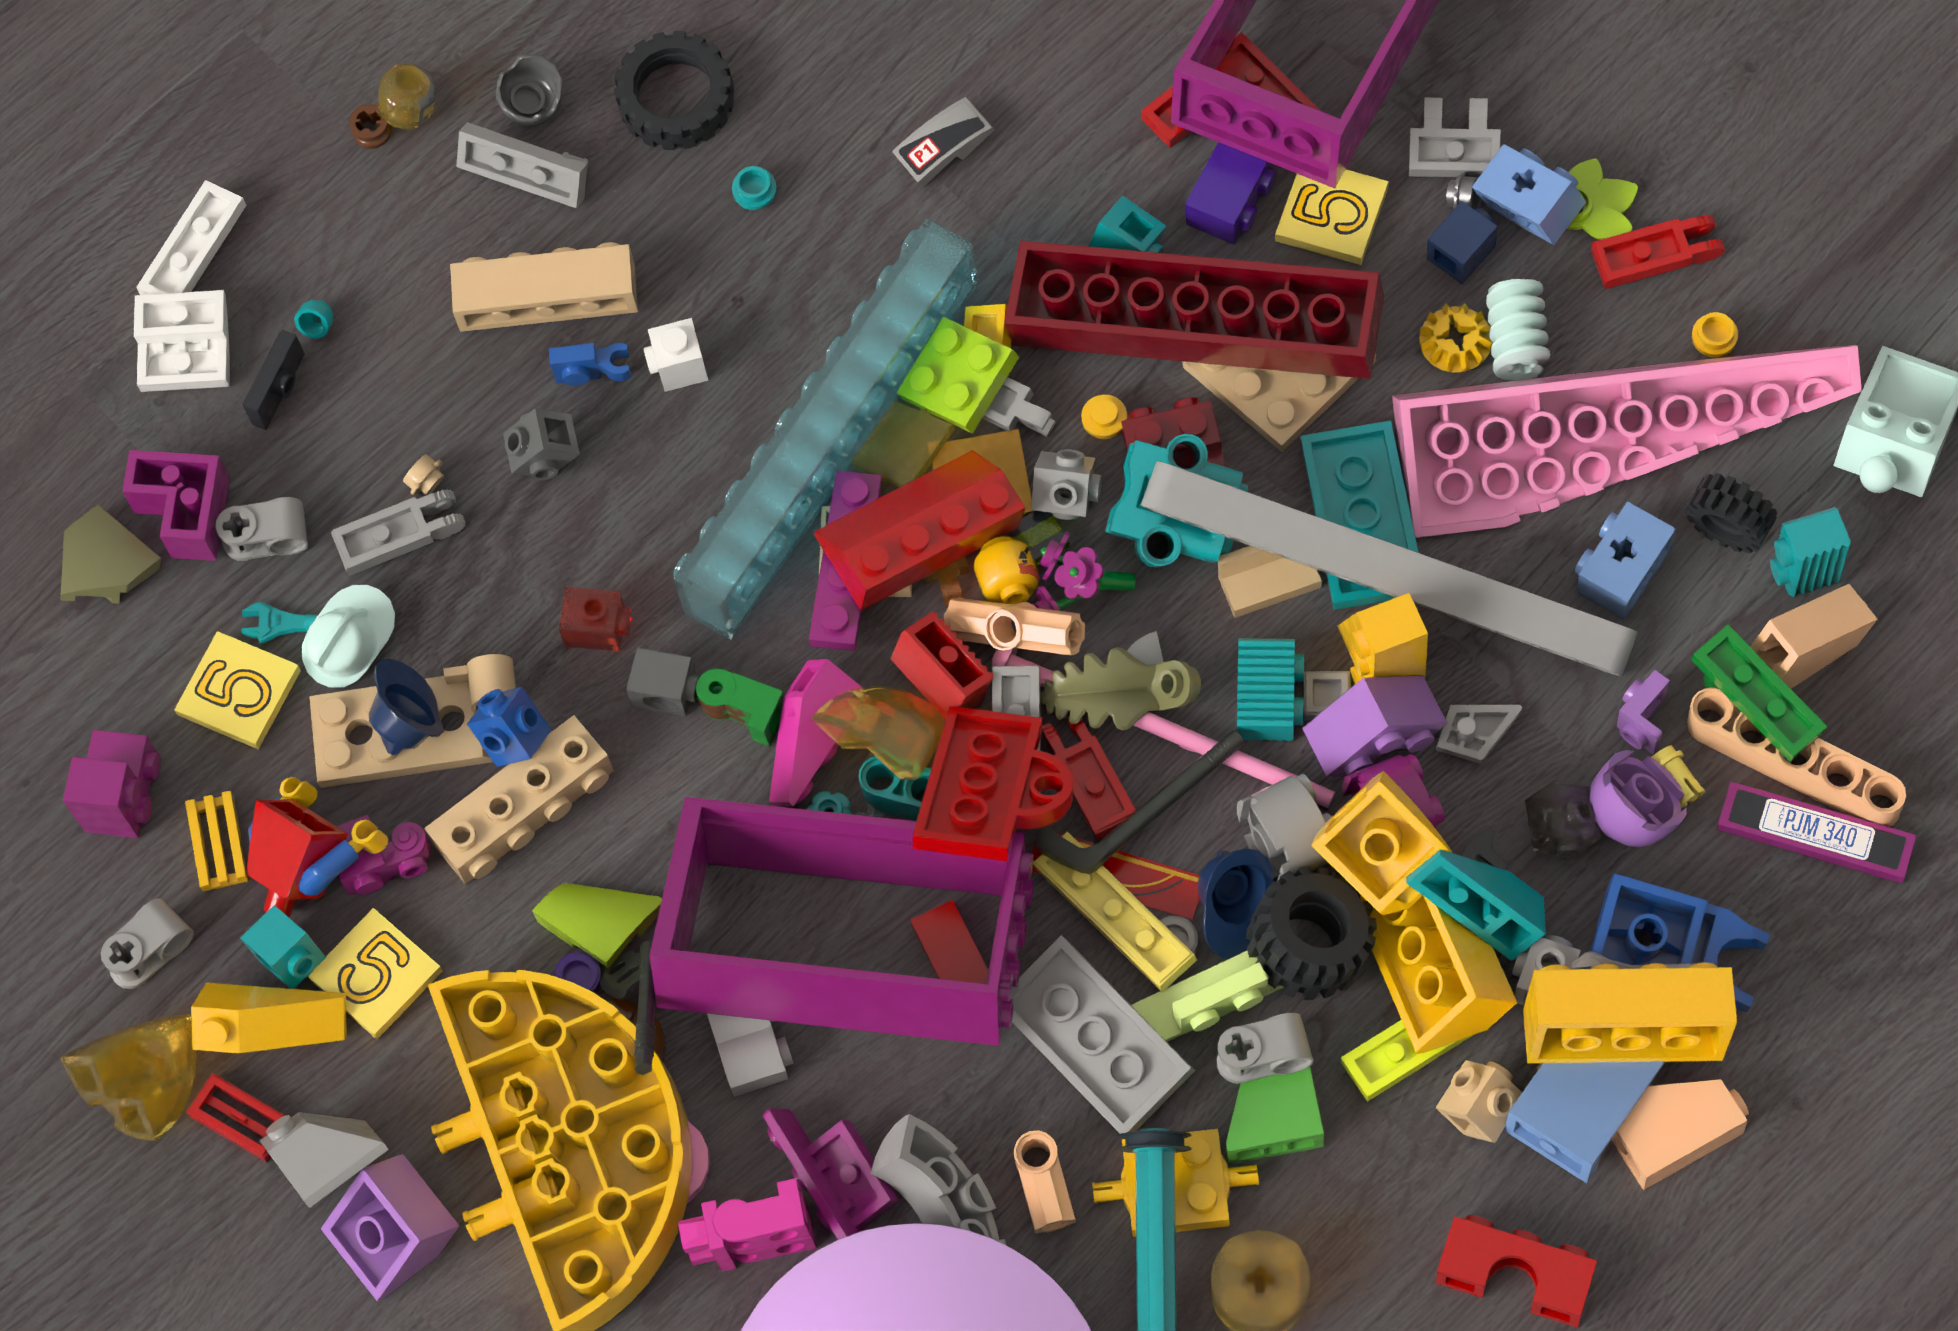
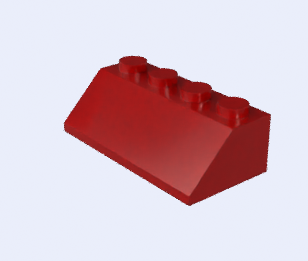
M971 450L816 530L814 536L860 610H863L982 548L989 540L1005 536L1018 529L1026 507L1003 471Z

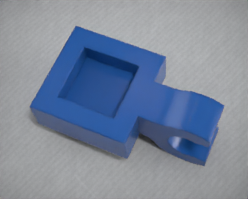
M594 343L549 348L550 366L556 384L583 385L589 380L601 379V373L606 374L611 380L618 382L631 378L629 365H613V362L618 358L630 357L627 344L614 343L608 347L595 349Z

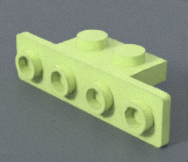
M1245 951L1174 984L1163 992L1159 991L1132 1004V1006L1168 1042L1192 1030L1198 1032L1207 1029L1217 1023L1220 1017L1232 1011H1244L1260 1003L1264 996L1284 987L1279 984L1275 989L1268 984L1269 976L1264 972L1260 962L1256 963L1258 959L1249 957L1248 951Z

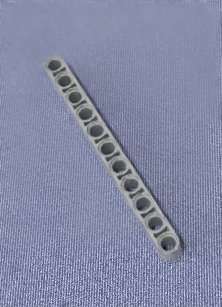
M1156 461L1141 503L1142 507L1387 595L1399 597L1410 593L1415 605L1613 675L1623 676L1638 634L1637 631L1163 462Z

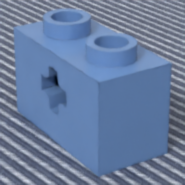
M1503 144L1472 186L1486 208L1552 245H1555L1586 203L1576 188L1578 184L1577 179L1569 172L1560 167H1556L1552 171L1545 167L1544 162L1533 152L1523 148L1519 153Z
M1627 501L1619 515L1612 512L1605 520L1599 532V537L1603 539L1595 551L1588 548L1580 558L1575 568V573L1579 575L1577 593L1625 620L1672 549L1676 528ZM1624 554H1625L1626 556H1628V557H1624V558L1621 560V562L1617 561V560H1619L1620 558H1622V556H1623Z

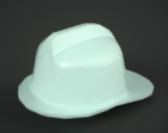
M352 585L337 592L310 625L303 641L302 660L307 673L316 682L330 688L346 687L357 682L367 672L394 630L395 611L390 599L381 590L369 585Z

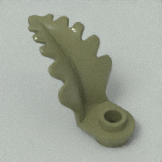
M1118 647L1110 650L1106 665L1095 654L1088 653L1084 656L1083 672L1073 662H1067L1064 665L1066 676L1061 671H1054L1052 674L1053 683L1050 680L1044 682V690L1040 692V704L1046 706L1048 714L1055 711L1056 718L1059 720L1064 719L1068 712H1070L1069 722L1071 724L1078 723L1087 712L1089 724L1092 728L1101 727L1111 715L1116 728L1127 730L1149 711H1165L1180 708L1193 702L1200 693L1201 679L1196 668L1184 661L1173 660L1146 665L1123 648Z

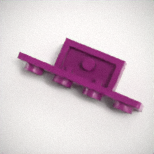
M769 1108L762 1114L769 1126L767 1132L771 1141L777 1148L785 1152L793 1165V1177L797 1179L803 1189L809 1191L818 1206L816 1208L818 1218L827 1229L834 1232L838 1240L865 1231L864 1227L899 1201L888 1183L870 1174L874 1158L851 1121L841 1120L811 1143L791 1110Z

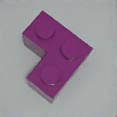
M129 450L122 492L133 512L136 514L163 515L160 538L171 558L217 560L220 538L216 530V520L219 514L225 510L230 476L218 455Z
M93 730L87 758L72 757L62 800L84 832L139 838L142 823L146 824L150 818L151 798L148 794L151 780H156L159 776L161 766L160 754L157 753L146 735Z

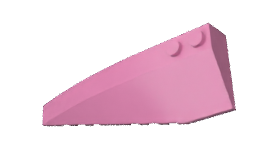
M1858 345L1667 363L1393 395L1397 446L1415 538L1507 527L1520 522L1519 515L1541 511L1542 513L1549 511L1565 502L1604 490L1603 488L1623 480L1633 479L1699 454V451L1738 439L1739 436L1757 429L1770 427L1791 416L1812 411L1862 392Z

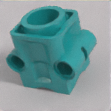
M1193 434L1176 436L1164 444L1163 447L1138 440L1129 445L1123 466L1125 475L1124 491L1119 501L1110 511L1104 533L1134 541L1133 550L1135 556L1140 563L1147 567L1157 568L1171 564L1178 558L1179 554L1215 563L1220 555L1229 553L1233 545V539L1141 506L1156 461L1181 468L1176 465L1172 457L1173 450L1178 444L1189 447L1194 456L1191 467L1184 470L1248 492V485L1241 483L1243 472L1207 462L1208 451L1206 445L1199 437ZM1153 533L1160 534L1167 540L1168 551L1162 559L1152 557L1147 550V540Z

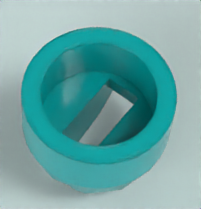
M311 299L299 308L294 322L297 329L303 335L318 339L324 337L333 323L334 313L327 302ZM318 317L321 318L322 323H317Z

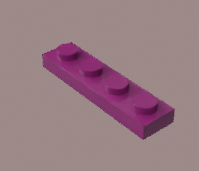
M836 471L828 524L880 498L883 486L882 475ZM823 550L809 634L810 647L856 651L863 610H860Z

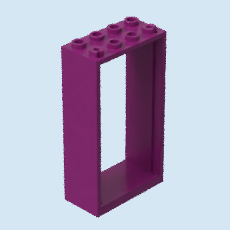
M1214 0L1174 69L1171 123L1334 189L1439 0H1406L1343 115L1339 119L1218 71L1217 68L1257 0Z
M685 797L649 955L657 1008L999 1046L1002 1027L1011 1028L1014 1000L1010 998L1012 987H1018L1021 960L1017 959L1019 947L1024 948L1027 934V919H1024L1025 909L1031 908L1033 900L1034 880L1031 879L1033 853L1025 852V833L1015 832L1008 862L913 849L912 835L916 821ZM712 864L1002 896L987 983L980 984L689 952L707 866Z

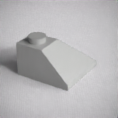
M298 1112L293 1117L286 1115L279 1118L266 1130L267 1136L260 1140L261 1144L309 1208L389 1150L365 1120Z

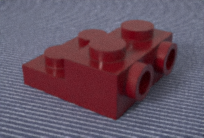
M1188 397L1177 401L1173 405L1174 409L1156 413L1152 407H1143L1132 411L1129 414V419L1121 421L1126 452H1128L1130 443H1134L1135 440L1163 447L1164 444L1176 436L1193 434L1199 437L1206 445L1208 451L1207 462L1226 467L1222 453L1221 438L1211 401L1201 403L1199 398ZM1178 444L1175 446L1172 456L1174 462L1183 469H1189L1194 459L1192 451L1185 445Z

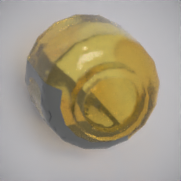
M409 63L397 64L386 70L380 79L377 106L382 118L388 124L406 130L418 128L425 124L432 116L437 88L433 77L426 69Z

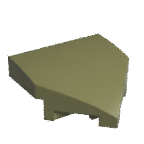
M96 505L64 531L60 600L75 601V596L106 597L111 603L119 604L120 592H129L160 570L161 557L100 505Z

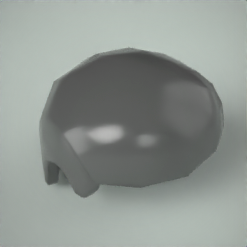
M520 55L507 69L500 73L496 89L497 103L504 116L518 125H540L549 120L561 106L563 78L556 64L544 56Z

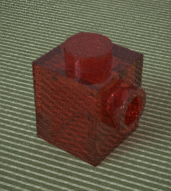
M565 587L559 632L565 647L620 651L622 636H629L632 619L631 609L625 607L620 591Z

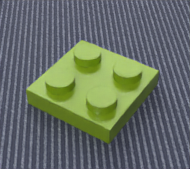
M943 317L896 393L904 401L973 434L1019 359V356L1013 349Z

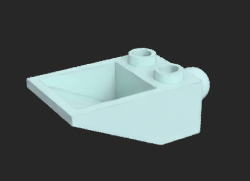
M1882 346L1847 423L1833 466L1860 475L1862 485L1871 492L1883 493L1894 487L1922 497L1958 410V372Z

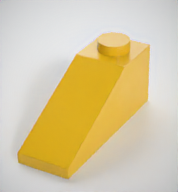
M206 983L191 1006L193 1050L246 1053L342 1041L347 1036L346 993Z

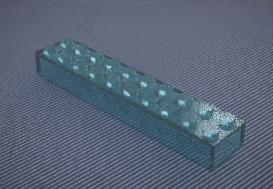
M927 218L918 231L912 230L906 236L901 247V255L893 266L887 265L879 275L876 291L868 302L863 300L857 306L851 319L852 325L843 337L837 336L833 340L826 354V362L818 373L814 371L807 377L801 390L802 396L793 409L788 407L781 414L776 425L777 432L768 444H761L755 451L750 463L751 469L742 481L738 479L732 484L725 497V506L718 516H711L706 521L699 535L700 541L692 553H685L678 561L674 569L673 580L685 615L728 640L732 639L821 511L822 506L825 505L832 495L836 471L848 472L900 397L896 392L941 319L945 317L953 321L978 285L971 242Z

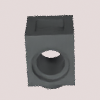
M637 648L626 691L632 707L686 717L689 703L696 702L698 699L696 684L701 675L696 674L691 657Z

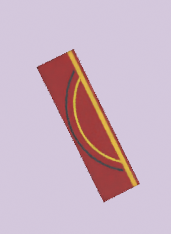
M1073 837L1084 848L1090 847L1095 844L1089 841ZM1035 844L1032 852L1033 862L1042 855ZM1122 851L1114 853L1103 864L1144 906L1193 920L1200 900L1198 895V879L1200 875ZM1033 865L1032 872L1040 874Z

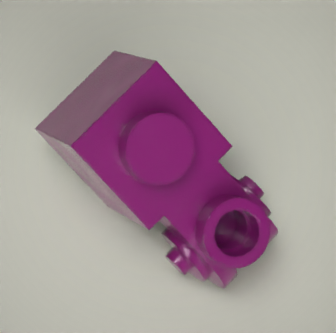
M369 815L337 826L348 833L347 842L353 839L351 832L355 823L360 820L371 821ZM413 822L401 823L393 830L392 841L388 842L385 849L381 852L370 854L364 849L358 852L359 859L339 874L340 881L349 896L355 893L366 895L382 888L383 883L393 880L392 876L398 874L402 878L419 876L428 869L426 861L431 853V844L421 826Z

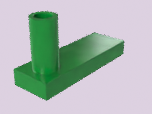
M1728 624L1693 654L1691 660L1704 673L1702 678L1704 686L1706 688L1720 689L1789 762L1803 752L1827 729L1823 721Z

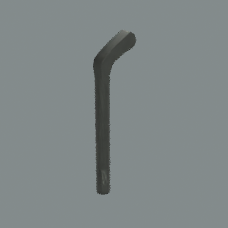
M1232 730L1094 845L1087 848H1079L1064 839L1052 828L1042 827L1037 832L1035 839L1038 851L1057 863L1080 873L1091 874L1097 871L1114 853L1214 771L1217 766H1220V764L1244 746V739L1236 730Z

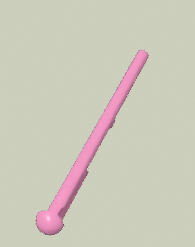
M1017 648L1005 651L997 649L992 657V667L1039 666L1040 686L1044 687L1046 680H1050L1053 683L1052 674L1054 671L1016 656ZM1150 712L1142 716L1133 725L1178 744L1183 749L1204 755L1218 743L1216 740ZM1239 750L1222 763L1271 785L1290 776L1297 777L1293 773ZM1311 782L1316 794L1314 801L1316 804L1329 809L1336 792Z

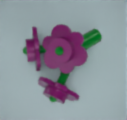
M1067 531L1059 543L1051 539L1048 546L1041 549L1043 556L1039 564L1046 567L1042 579L1046 581L1055 564H1060L1061 566L1055 572V581L1059 586L1065 588L1066 596L1055 602L1046 588L1041 586L1035 592L1039 600L1034 604L1036 608L1060 611L1083 597H1094L1098 590L1133 591L1135 588L1136 578L1134 573L1104 571V567L1097 563V553L1092 548L1083 547L1077 553L1068 551L1065 555H1062L1061 552L1070 535Z

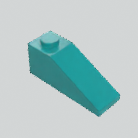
M1440 849L1406 877L1408 885L1511 961L1546 934L1544 897L1510 871Z

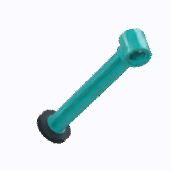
M1148 1128L1118 1135V1137L1125 1139V1146L1118 1148V1150L1135 1153L1137 1331H1177L1175 1153L1186 1152L1192 1149L1189 1146H1184V1138L1191 1137L1190 1133L1169 1131V1129Z

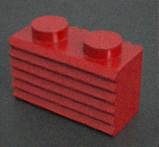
M930 612L900 634L901 636L890 659L945 719L949 706L972 709L980 707L993 680V673L987 672V666L981 665V659H975V653L968 652L969 646L962 645L963 639H957L956 633L950 632V626L944 625V619H939L938 613Z

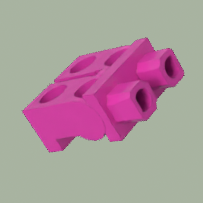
M797 1179L777 1182L779 1196L749 1203L739 1199H732L722 1203L720 1206H718L716 1200L701 1203L703 1216L678 1221L684 1252L689 1254L692 1265L716 1261L722 1272L737 1269L735 1260L741 1263H752L817 1249L809 1205Z

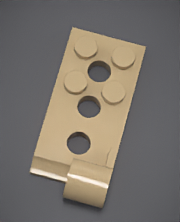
M501 654L482 655L471 659L467 665L444 668V676L426 678L425 680L433 690L437 701L440 721L450 712H459L465 716L464 722L460 728L454 731L444 730L439 737L429 736L417 748L402 749L396 755L387 753L381 736L369 722V711L377 694L376 686L309 696L316 775L320 788L493 762L467 723L479 708L477 704L485 694L495 689L506 691L516 688L513 659ZM369 726L373 729V734L368 742L361 745L349 742V735L354 728Z

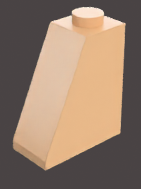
M1847 584L1769 620L1750 647L1792 689L1858 646L1878 619L1852 586Z
M1721 1079L1649 1086L1612 1138V1142L1642 1189L1645 1190L1742 1135L1747 1124L1745 1116L1749 1112L1740 1094L1735 1089L1728 1091Z

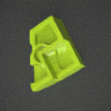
M563 883L549 892L532 911L540 925L573 948L579 947L609 968L635 935L641 937L659 915L662 898L653 895Z

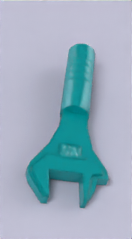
M257 602L243 609L242 616H259V627L242 628L241 632L242 635L249 638L258 639L259 644H264L279 635L307 632L318 615L292 614L278 610L264 602Z

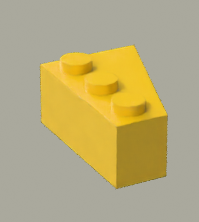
M1410 593L1359 611L1337 625L1354 663V666L1350 667L1354 684L1358 683L1362 678L1424 676L1425 678L1428 632Z

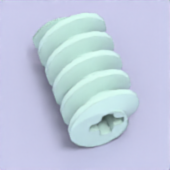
M1511 279L1498 282L1488 289L1486 304L1490 310L1488 313V322L1491 325L1489 335L1493 342L1491 355L1495 359L1493 361V372L1501 379L1518 381L1537 378L1544 370L1538 364L1544 363L1550 358V351L1546 347H1542L1548 342L1549 338L1548 334L1541 330L1546 326L1547 318L1543 314H1539L1545 308V301L1538 297L1543 293V284L1539 281Z

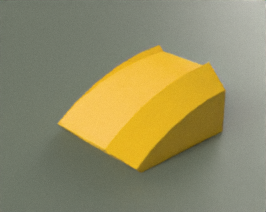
M1384 771L1373 777L1351 800L1333 815L1318 831L1311 844L1382 915L1409 909L1423 895L1406 883V877L1440 849L1452 853V850L1431 822Z

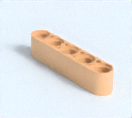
M1705 688L1698 691L1692 698L1687 727L1691 736L1698 742L1842 814L1887 827L1893 826L1898 821L1905 802L1906 790L1901 780L1894 775L1820 738H1817L1800 753L1806 758V763L1802 765L1791 764L1720 689ZM1710 709L1720 714L1722 719L1717 722H1708L1703 720L1698 713ZM1746 731H1755L1762 735L1764 741L1755 744L1749 743L1743 739L1741 734ZM1834 773L1842 774L1848 778L1850 784L1842 787L1835 786L1829 782L1827 776ZM1874 795L1886 796L1892 801L1894 806L1890 808L1877 807L1872 803L1870 797Z

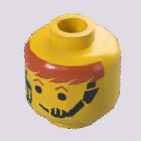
M1005 536L989 540L983 545L974 560V571L982 594L988 602L1010 605L1027 602L1029 596L1039 586L1040 575L1033 555L1027 544Z

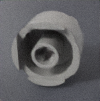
M1305 774L1297 777H1287L1239 800L1237 803L1239 823L1248 819L1251 833L1244 836L1249 849L1258 850L1269 859L1273 868V879L1278 877L1279 880L1280 876L1288 871L1295 875L1298 868L1309 867L1312 872L1318 869V867L1329 863L1311 844L1315 835L1331 816L1328 813L1321 814L1314 801L1316 799L1315 790Z

